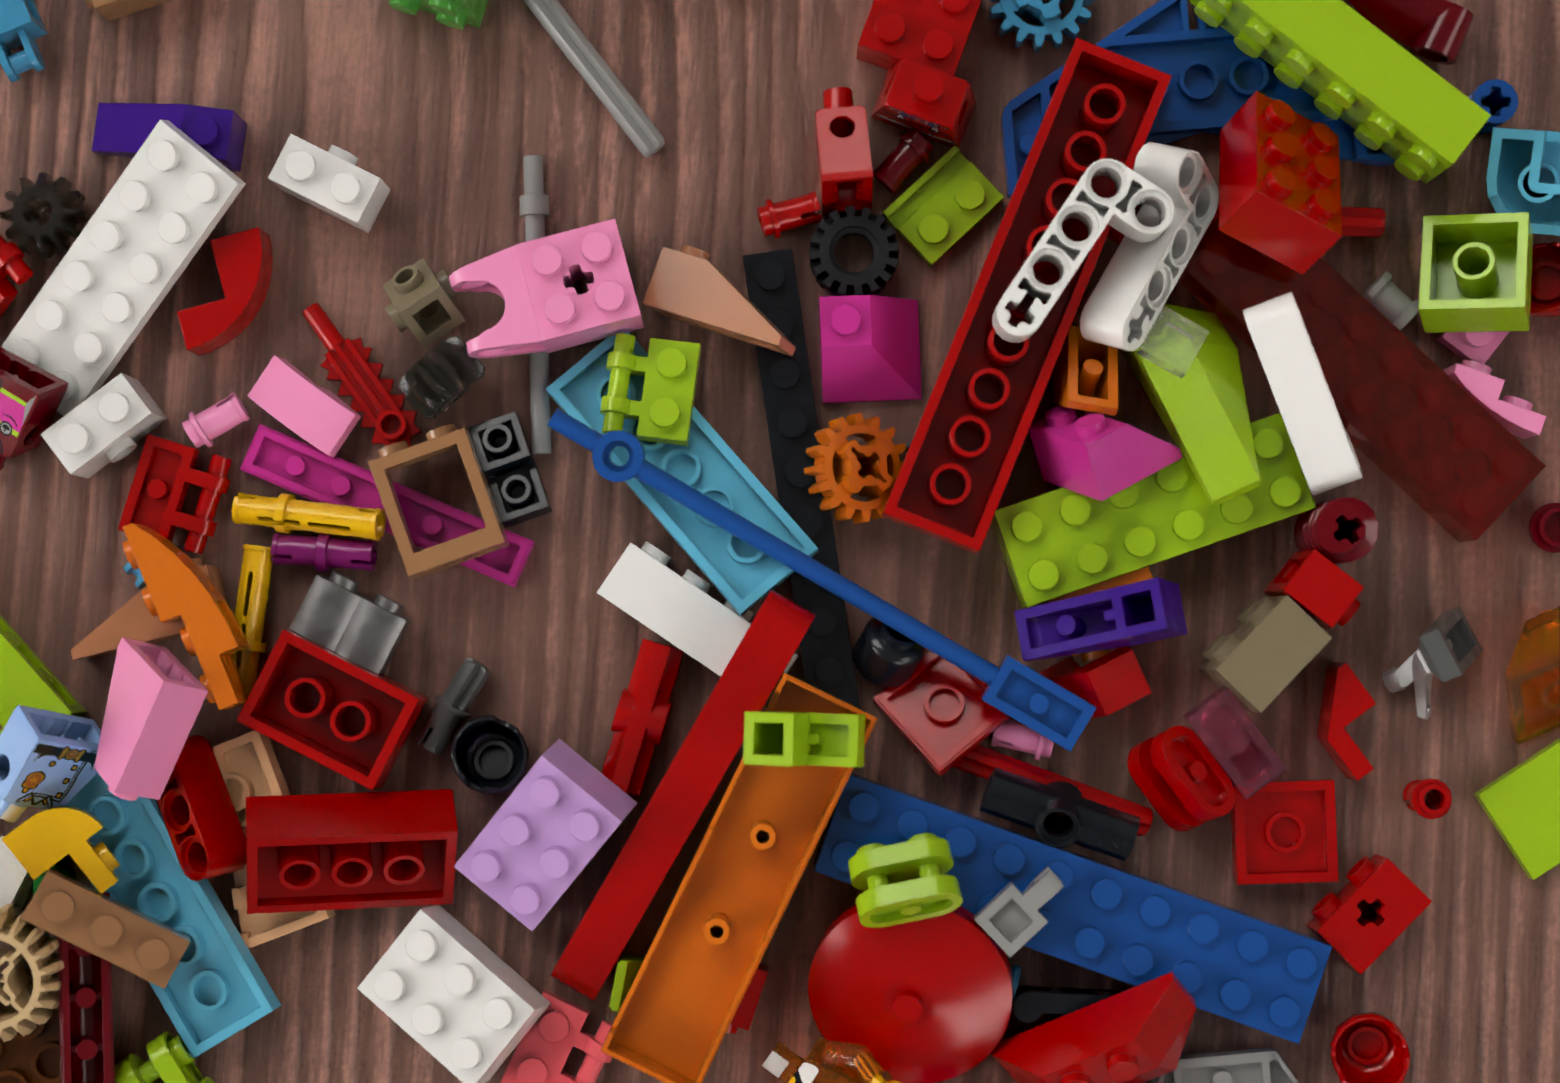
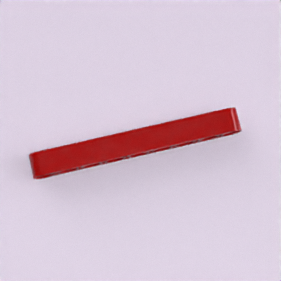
M773 590L769 592L550 976L589 999L595 1000L744 742V711H761L816 617L815 614Z

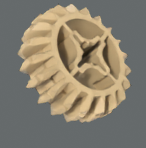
M13 903L4 904L0 908V941L11 945L7 947L0 946V966L5 961L9 962V965L1 972L3 975L0 977V1002L4 1004H0V1037L3 1042L12 1040L17 1035V1032L23 1037L29 1035L35 1030L37 1024H45L53 1015L52 1009H56L59 1006L61 981L58 979V971L64 969V962L58 960V954L54 952L59 947L58 937L48 939L44 934L45 930L21 919L24 912L19 917H16ZM25 959L27 960L30 966L33 979L28 975V973L25 970Z

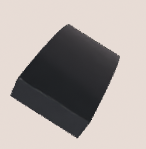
M513 411L469 427L482 471L488 479L504 527L508 528L552 512L541 476L517 412Z

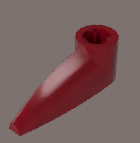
M1348 0L1363 17L1378 29L1411 47L1417 55L1445 65L1455 64L1474 17L1473 13L1468 9L1446 0Z

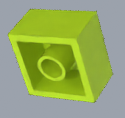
M1529 212L1423 216L1418 310L1425 333L1530 331L1533 233Z

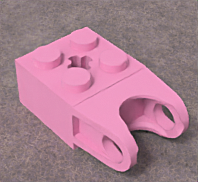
M615 218L516 244L459 268L448 279L450 287L454 292H490L500 296L505 301V310L501 320L494 327L485 330L479 336L466 342L467 353L471 358H497L546 351L551 353L616 336L618 333H627L644 328ZM579 279L593 282L587 284L589 291L584 294H577L575 288L570 286L574 285L573 282Z

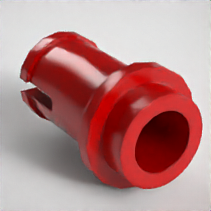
M814 191L776 203H772L771 199L765 200V206L757 207L758 220L764 237L773 235L777 239L781 237V232L814 223L818 224L823 219L821 212L818 213L821 208Z
M1438 779L1413 780L1403 790V800L1410 801L1406 806L1426 819L1441 818L1449 811L1452 804L1450 789ZM1431 790L1432 792L1428 794V800L1425 803V795L1428 791Z

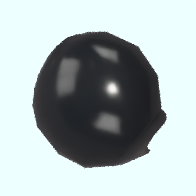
M485 715L467 721L457 732L453 739L450 757L454 772L463 784L481 794L494 796L498 793L507 792L517 785L526 774L530 753L525 739L517 727L494 715Z

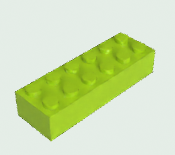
M1188 0L1195 6L1194 12L1203 22L1215 28L1220 25L1235 37V45L1242 52L1252 58L1260 56L1275 68L1274 74L1281 82L1293 89L1300 87L1315 98L1314 105L1320 112L1334 120L1341 118L1355 129L1354 136L1363 145L1376 151L1380 148L1395 160V168L1410 180L1419 181L1420 179L1426 184L1453 165L1491 116L1342 0Z
M1281 413L1250 423L1261 486L1217 506H1212L1183 457L1103 501L1062 487L996 510L992 519V525L1021 608L1039 604L1316 508Z

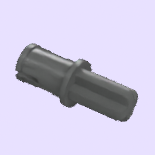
M469 657L464 660L443 695L437 694L435 697L437 705L414 739L418 744L422 745L424 743L422 747L439 756L443 755L445 748L463 719L471 717V713L468 710L490 676V670L487 666Z

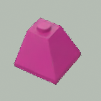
M877 295L819 297L822 404L922 400L918 300Z

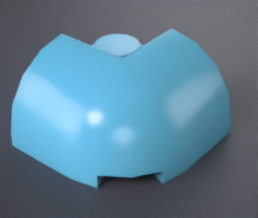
M1493 127L1486 181L1487 195L1496 213L1529 212L1533 234L1560 236V132Z

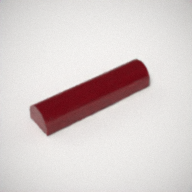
M110 891L103 892V894L110 897ZM58 937V960L64 962V969L58 971V979L61 981V990H59L61 1083H115L112 963Z

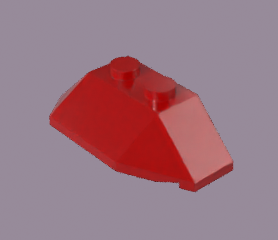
M1170 972L1000 1041L990 1054L1019 1083H1144L1176 1070L1196 1011L1195 1000L1177 977Z

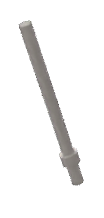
M540 155L523 156L524 195L519 196L520 217L525 218L526 242L545 237V218L550 216L549 195L544 194L543 156ZM547 351L529 353L532 454H552L551 428L547 426L551 419L550 395L546 390L550 385L549 353Z

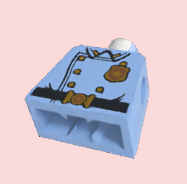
M18 705L0 735L1 819L7 822H16L28 806L43 809L65 806L97 774L94 765L101 730L93 719Z

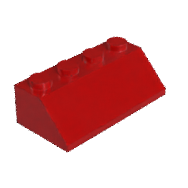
M453 789L246 797L247 914L453 904L454 865L456 864L458 836Z

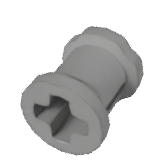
M1386 270L1359 296L1355 303L1360 308L1365 306L1369 308L1387 325L1386 332L1393 337L1419 312V300L1412 301L1391 282L1392 275Z

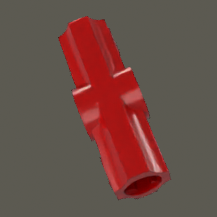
M648 639L642 640L628 689L624 688L611 727L614 735L601 772L625 793L637 796L641 795L655 746H659L672 708V702H669L674 684H676L684 652L680 649Z

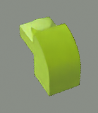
M744 711L743 765L864 767L865 714Z

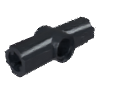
M996 767L991 772L986 784L979 810L1034 829L1040 840L1049 846L1065 847L1073 843L1122 861L1129 857L1140 825L1139 817L1085 799L1080 790L1068 782L1058 781L1045 785ZM1061 812L1067 816H1057L1052 813Z

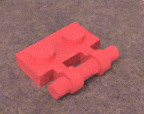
M544 990L542 995L551 1004L519 1042L500 1083H595L604 1063H610L613 1058L601 1052L604 1040L613 1023L603 1019L596 1035L582 1030L590 1011L550 991ZM573 1047L586 1053L576 1077L563 1071Z

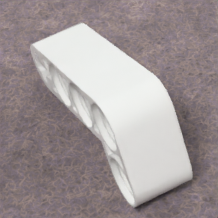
M1148 142L1139 150L1135 160L1134 171L1164 190L1171 197L1174 204V217L1168 228L1156 240L1151 242L1139 243L1124 236L1081 313L1080 332L1086 340L1125 351H1135L1144 342L1218 208L1219 190L1217 184L1198 151L1155 142ZM1143 204L1136 216L1137 220L1146 227L1157 226L1159 224L1157 210L1149 204Z
M1100 159L1093 162L1087 168L998 302L992 315V325L995 332L1003 340L1011 343L1029 339L1039 328L1106 225H1110L1128 238L1139 243H1148L1156 240L1173 220L1174 204L1171 197L1164 190L1119 161ZM1096 176L1109 177L1116 186V195L1111 198L1097 196L1091 187V179ZM1140 204L1153 206L1159 214V224L1154 227L1142 225L1135 216V207ZM1069 218L1081 220L1088 230L1087 239L1081 242L1069 240L1063 233L1062 222ZM1040 261L1053 263L1059 271L1058 283L1044 285L1036 280L1033 274L1034 264ZM1026 293H1028L1031 297L1036 298L1024 317L1030 325L1021 322L1017 327H1013L1008 323L1011 314L1005 308L1014 311Z
M1292 291L1242 310L1312 495L1314 496L1363 478L1356 452L1346 428H1344Z

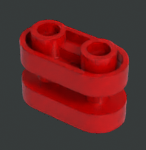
M1181 725L1173 726L1157 734L1155 737L1148 738L1134 745L1129 751L1127 766L1132 779L1170 828L1181 832L1188 831L1204 824L1206 821H1212L1224 816L1232 810L1235 803V790L1231 780L1200 738L1191 729Z

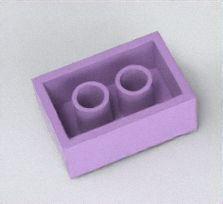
M559 738L541 755L454 867L523 925L533 931L632 811L637 802Z

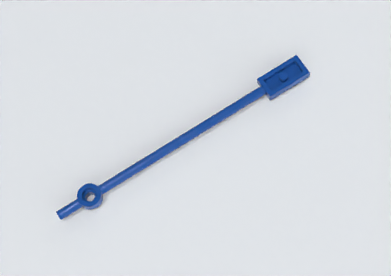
M557 409L552 415L547 426L591 451L594 467L603 478L613 482H623L634 477L850 603L986 683L988 686L981 696L983 701L1071 752L1095 712V705L1006 654L999 667L995 666L646 461L643 444L632 433L627 431H611L602 435L560 409ZM617 446L626 448L629 453V460L623 466H618L611 460V452Z

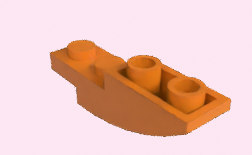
M131 523L124 526L123 530L128 540L123 541V550L132 568L135 570L140 569L147 587L142 589L145 605L153 617L159 616L162 623H175L183 620L185 627L180 628V635L188 653L192 657L197 655L204 672L203 675L199 676V681L208 690L206 699L210 704L216 702L219 710L232 709L244 704L248 695L231 654L249 647V644L238 620L224 597L189 556L167 538L146 525Z

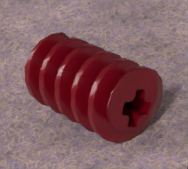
M1340 497L1315 505L1316 508L1301 513L1294 526V542L1299 552L1316 549L1334 564L1353 562L1365 557L1374 548L1379 531V523L1374 511L1365 502L1354 497Z

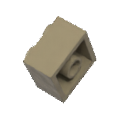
M1288 595L1266 596L1262 600L1258 597L1254 598L1237 615L1236 618L1241 624L1227 636L1224 633L1218 635L1202 652V655L1207 660L1198 669L1241 710L1262 713L1332 639Z

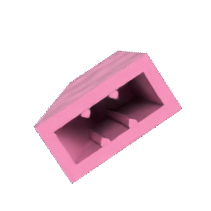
M124 637L121 638L118 645L94 769L107 783L109 792L124 800L136 801L138 797L160 800L208 693V690L167 647Z

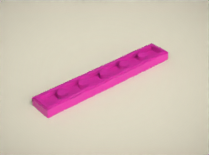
M259 424L240 470L314 502L384 509L371 471L339 457L328 456L316 447ZM392 481L414 545L426 549L486 527L483 519ZM386 515L385 532L393 535ZM504 529L510 546L460 563L465 567L516 588L535 542Z

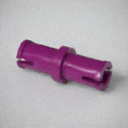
M275 533L271 544V554L276 556H272L271 561L273 565L315 566L318 572H329L331 568L374 572L377 562V550L373 549L377 548L376 540L333 538V535L319 533L318 537Z

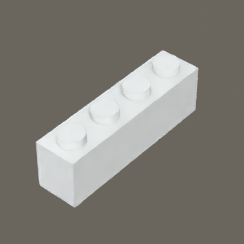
M646 541L641 549L630 542L597 593L721 677L750 627L751 623L749 621L754 613L749 610L741 617L728 601L723 605L707 594L713 585L689 569L686 570L682 577L666 566L671 557ZM794 653L786 669L784 670V673L787 674V672L797 659V654ZM776 684L774 690L772 691L771 695L769 696L768 700L770 699V697H771L772 694L774 693V691H775V689H776V687H777V684Z

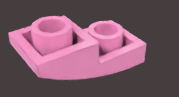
M276 355L272 357L247 395L291 431L331 457H335L361 418L358 413L330 390L317 386L289 361Z
M1462 360L1461 364L1456 363L1443 369L1440 378L1449 390L1464 405L1484 420L1522 439L1541 434L1546 416L1531 411L1533 404L1524 399L1504 395L1502 400H1500L1499 396L1505 380L1490 375L1491 367L1472 360Z

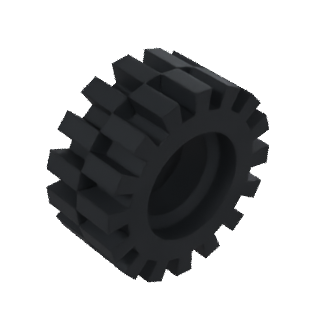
M846 206L844 211L838 212L836 209L829 213V217L825 221L822 219L817 225V229L812 234L810 240V268L812 274L814 273L817 278L816 282L821 288L825 287L829 290L830 295H872L876 292L879 294L885 289L886 284L892 280L899 260V242L896 241L894 228L887 225L886 218L880 213L876 216L871 213L872 209L863 207V210H856L854 206ZM856 235L863 237L872 246L873 260L863 271H845L835 260V247L840 240L847 236Z

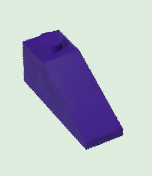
M98 104L92 152L133 158L159 120H169L230 171L241 172L247 123L233 110L187 104Z
M1159 577L1014 611L1022 659L1026 662L1140 645L1188 634L1179 584Z

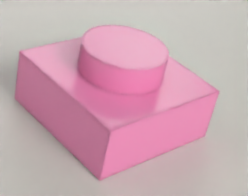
M1510 331L1444 332L1439 335L1437 340L1462 360H1472L1485 364Z

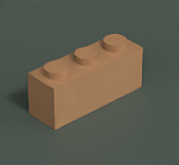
M49 868L21 919L163 989L168 984L190 943L189 936L103 893L100 894L99 891L52 868Z

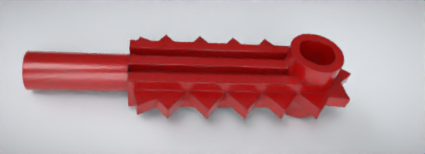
M314 303L302 312V315L328 350L324 355L326 360L320 366L329 371L327 375L328 381H342L338 396L353 397L350 408L356 413H364L360 427L375 429L372 444H382L386 447L397 442L407 441L408 446L411 447L412 438L422 433L414 424L418 412L402 410L406 395L391 394L395 383L394 379H380L384 364L369 363L372 348L363 347L361 337L354 340L349 338L344 340L319 303Z

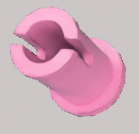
M235 392L229 394L230 396L197 415L194 411L188 413L189 419L182 422V426L196 448H200L205 444L207 447H211L214 445L213 439L242 422H247L251 419Z
M1009 718L993 732L990 746H999L1033 754L1034 760L1039 761L1041 756L1051 757L1054 742L1019 721Z

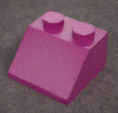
M1061 405L1048 410L1045 413V418L1030 425L1029 428L1043 481L1099 501L1109 498L1183 458L1180 448L1129 424L1104 417L1102 414H1094Z

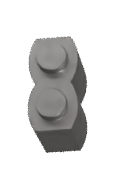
M332 571L329 578L324 575H316L289 629L372 672L384 674L411 622L410 619L401 615L405 606L379 593L374 601L356 592L360 583L339 572Z

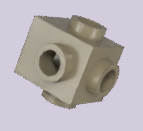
M424 257L413 265L401 268L394 274L391 280L382 286L392 302L384 308L394 324L401 332L409 328L422 347L426 348L466 320L453 300L460 292H454L450 287L449 276L444 269L435 273Z

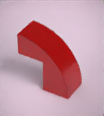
M259 227L210 240L225 298L177 311L188 351L201 356L223 347L243 332L259 312L270 286L273 267L270 235Z

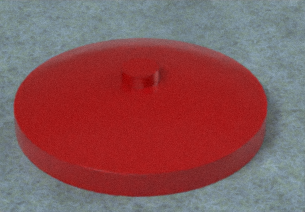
M854 905L833 921L821 937L814 952L808 979L810 1009L814 1021L826 1042L838 1055L855 1068L859 1069L855 1063L857 1057L866 1055L877 1072L886 1081L896 1080L901 1083H936L945 1081L969 1071L982 1062L995 1049L1007 1028L1013 1000V979L1005 952L974 920L975 915L961 906L942 916L883 928H869L860 923L857 907Z

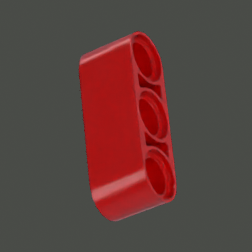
M197 734L188 736L161 798L156 801L183 872L189 879L199 881L242 870L246 866V837L208 740Z

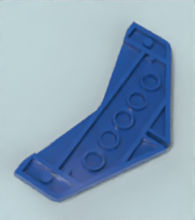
M1160 0L1094 44L1172 75L1145 144L1155 142L1169 145L1198 133L1220 136L1222 127L1258 91L1273 100L1277 99L1287 103L1293 111L1314 123L1320 122L1327 125L1339 136V159L1378 167L1394 165L1395 160L1380 148L1376 151L1363 145L1354 136L1355 129L1341 118L1334 120L1320 112L1314 105L1315 98L1302 88L1293 89L1281 82L1274 74L1275 68L1260 56L1252 58L1242 52L1234 43L1235 37L1220 25L1217 28L1203 22L1194 12L1196 30H1190L1187 0ZM1064 65L1012 99L1003 111L1001 132L1007 199L1012 196Z

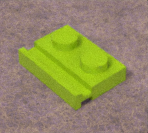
M954 145L884 210L882 216L886 218V221L890 222L897 230V233L931 268L1003 201L1004 196Z

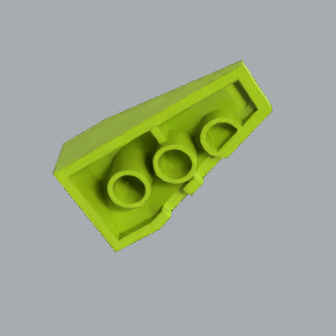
M1164 304L1141 346L1135 351L1124 350L1125 359L1177 447L1181 449L1184 459L1214 507L1261 486L1238 349L1215 313Z

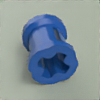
M1487 80L1468 96V98L1489 114L1490 108H1495L1496 113L1490 116L1477 133L1480 135L1492 132L1493 127L1508 121L1517 111V93L1509 83L1503 80ZM1486 99L1487 106H1481V101Z

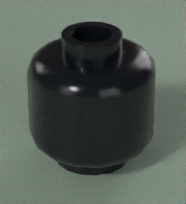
M872 617L854 645L853 661L856 669L871 683L886 688L898 687L910 679L923 658L926 648Z

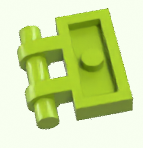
M625 333L616 334L614 350L608 353L606 369L611 371L608 393L602 396L600 413L604 415L602 433L623 431L624 419L639 420L637 438L639 440L688 446L701 355L700 343L650 338L648 357H642L633 354L635 336ZM630 375L645 377L641 401L627 398Z

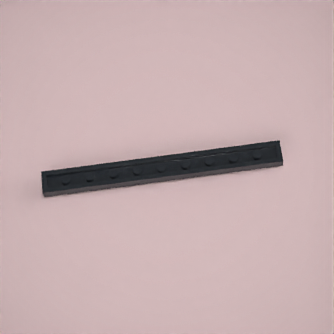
M792 248L743 255L749 300L796 347L792 357L756 345L779 504L818 547V553L812 558L840 574L831 509L822 511L819 508L824 496L821 492L816 494L809 493L808 489L816 483L815 476L804 474V468L814 465L815 459L805 453L806 449L820 445L814 435L819 428ZM794 572L790 575L794 603L816 615L800 643L805 682L860 709L844 600Z

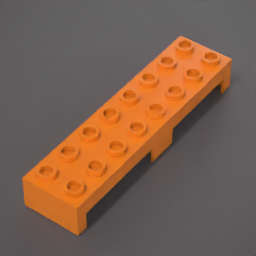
M784 672L765 711L865 714V744L878 719ZM742 756L604 1040L601 1052L664 1083H702L854 767L743 765Z

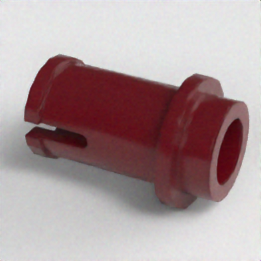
M912 128L906 135L903 133L899 134L898 139L900 142L877 169L873 170V177L893 194L898 192L899 187L922 161L928 163L930 160L928 154L932 151L933 146Z

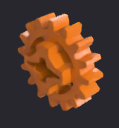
M855 413L846 416V419L839 417L828 421L829 428L817 430L814 434L820 445L808 447L805 452L815 459L814 465L804 468V474L815 476L816 483L808 489L809 493H822L824 498L819 506L822 511L836 507L835 520L843 521L852 517L853 523L859 524L869 522L870 518L872 520L884 518L881 516L903 463V461H900L899 454L906 450V444L894 445L891 440L895 435L896 429L889 427L879 430L880 417L877 416L864 420L862 413ZM856 436L865 441L863 444H859L856 440L848 441L846 437ZM857 493L860 497L867 496L869 499L867 501H857L850 497L852 494Z

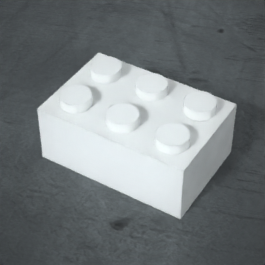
M440 905L420 909L357 988L462 1083L488 1082L551 1004Z

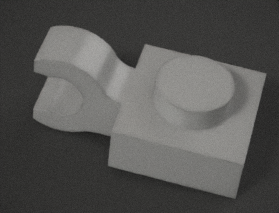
M1047 866L1030 882L1023 892L1011 881L974 916V920L1011 958L1048 923L1047 918L1039 909L1055 896L1064 885L1059 877Z

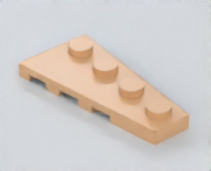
M255 730L213 746L215 758L245 837L246 797L291 795L269 737ZM246 866L240 871L233 872L235 887L231 889L234 910L238 909L240 935L248 949L336 915L334 910L247 914Z

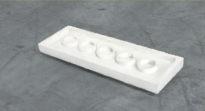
M159 120L1 346L5 350L69 383L57 409L63 416L100 389L246 184L169 120Z

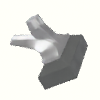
M1458 606L1442 613L1420 635L1419 648L1399 668L1393 667L1383 673L1382 679L1389 692L1392 693L1405 690V687L1414 681L1418 718L1427 720L1430 717L1433 674L1443 683L1461 676L1483 651L1461 607Z

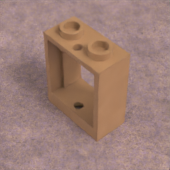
M454 424L445 425L427 432V441L411 447L408 446L407 441L383 447L378 450L380 458L368 461L407 575L415 580L510 546L486 476L482 471L471 434L465 428L456 430ZM458 448L486 527L417 552L389 472Z

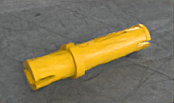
M238 492V496L234 497L232 503V519L235 524L272 527L278 533L289 534L292 530H303L380 541L386 527L384 509L297 500L292 494L281 493L278 497H266Z
M243 544L244 551L237 591L235 617L247 639L249 647L232 653L231 656L249 696L257 681L260 652L266 653L267 643L262 642L273 565L271 558L274 555L271 554V547Z

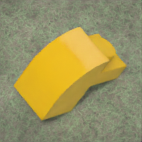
M58 806L42 810L1 839L33 880L68 854L100 894L119 880L114 870L121 865L103 841L94 846L89 840L91 836L104 827V824L96 816L83 809Z

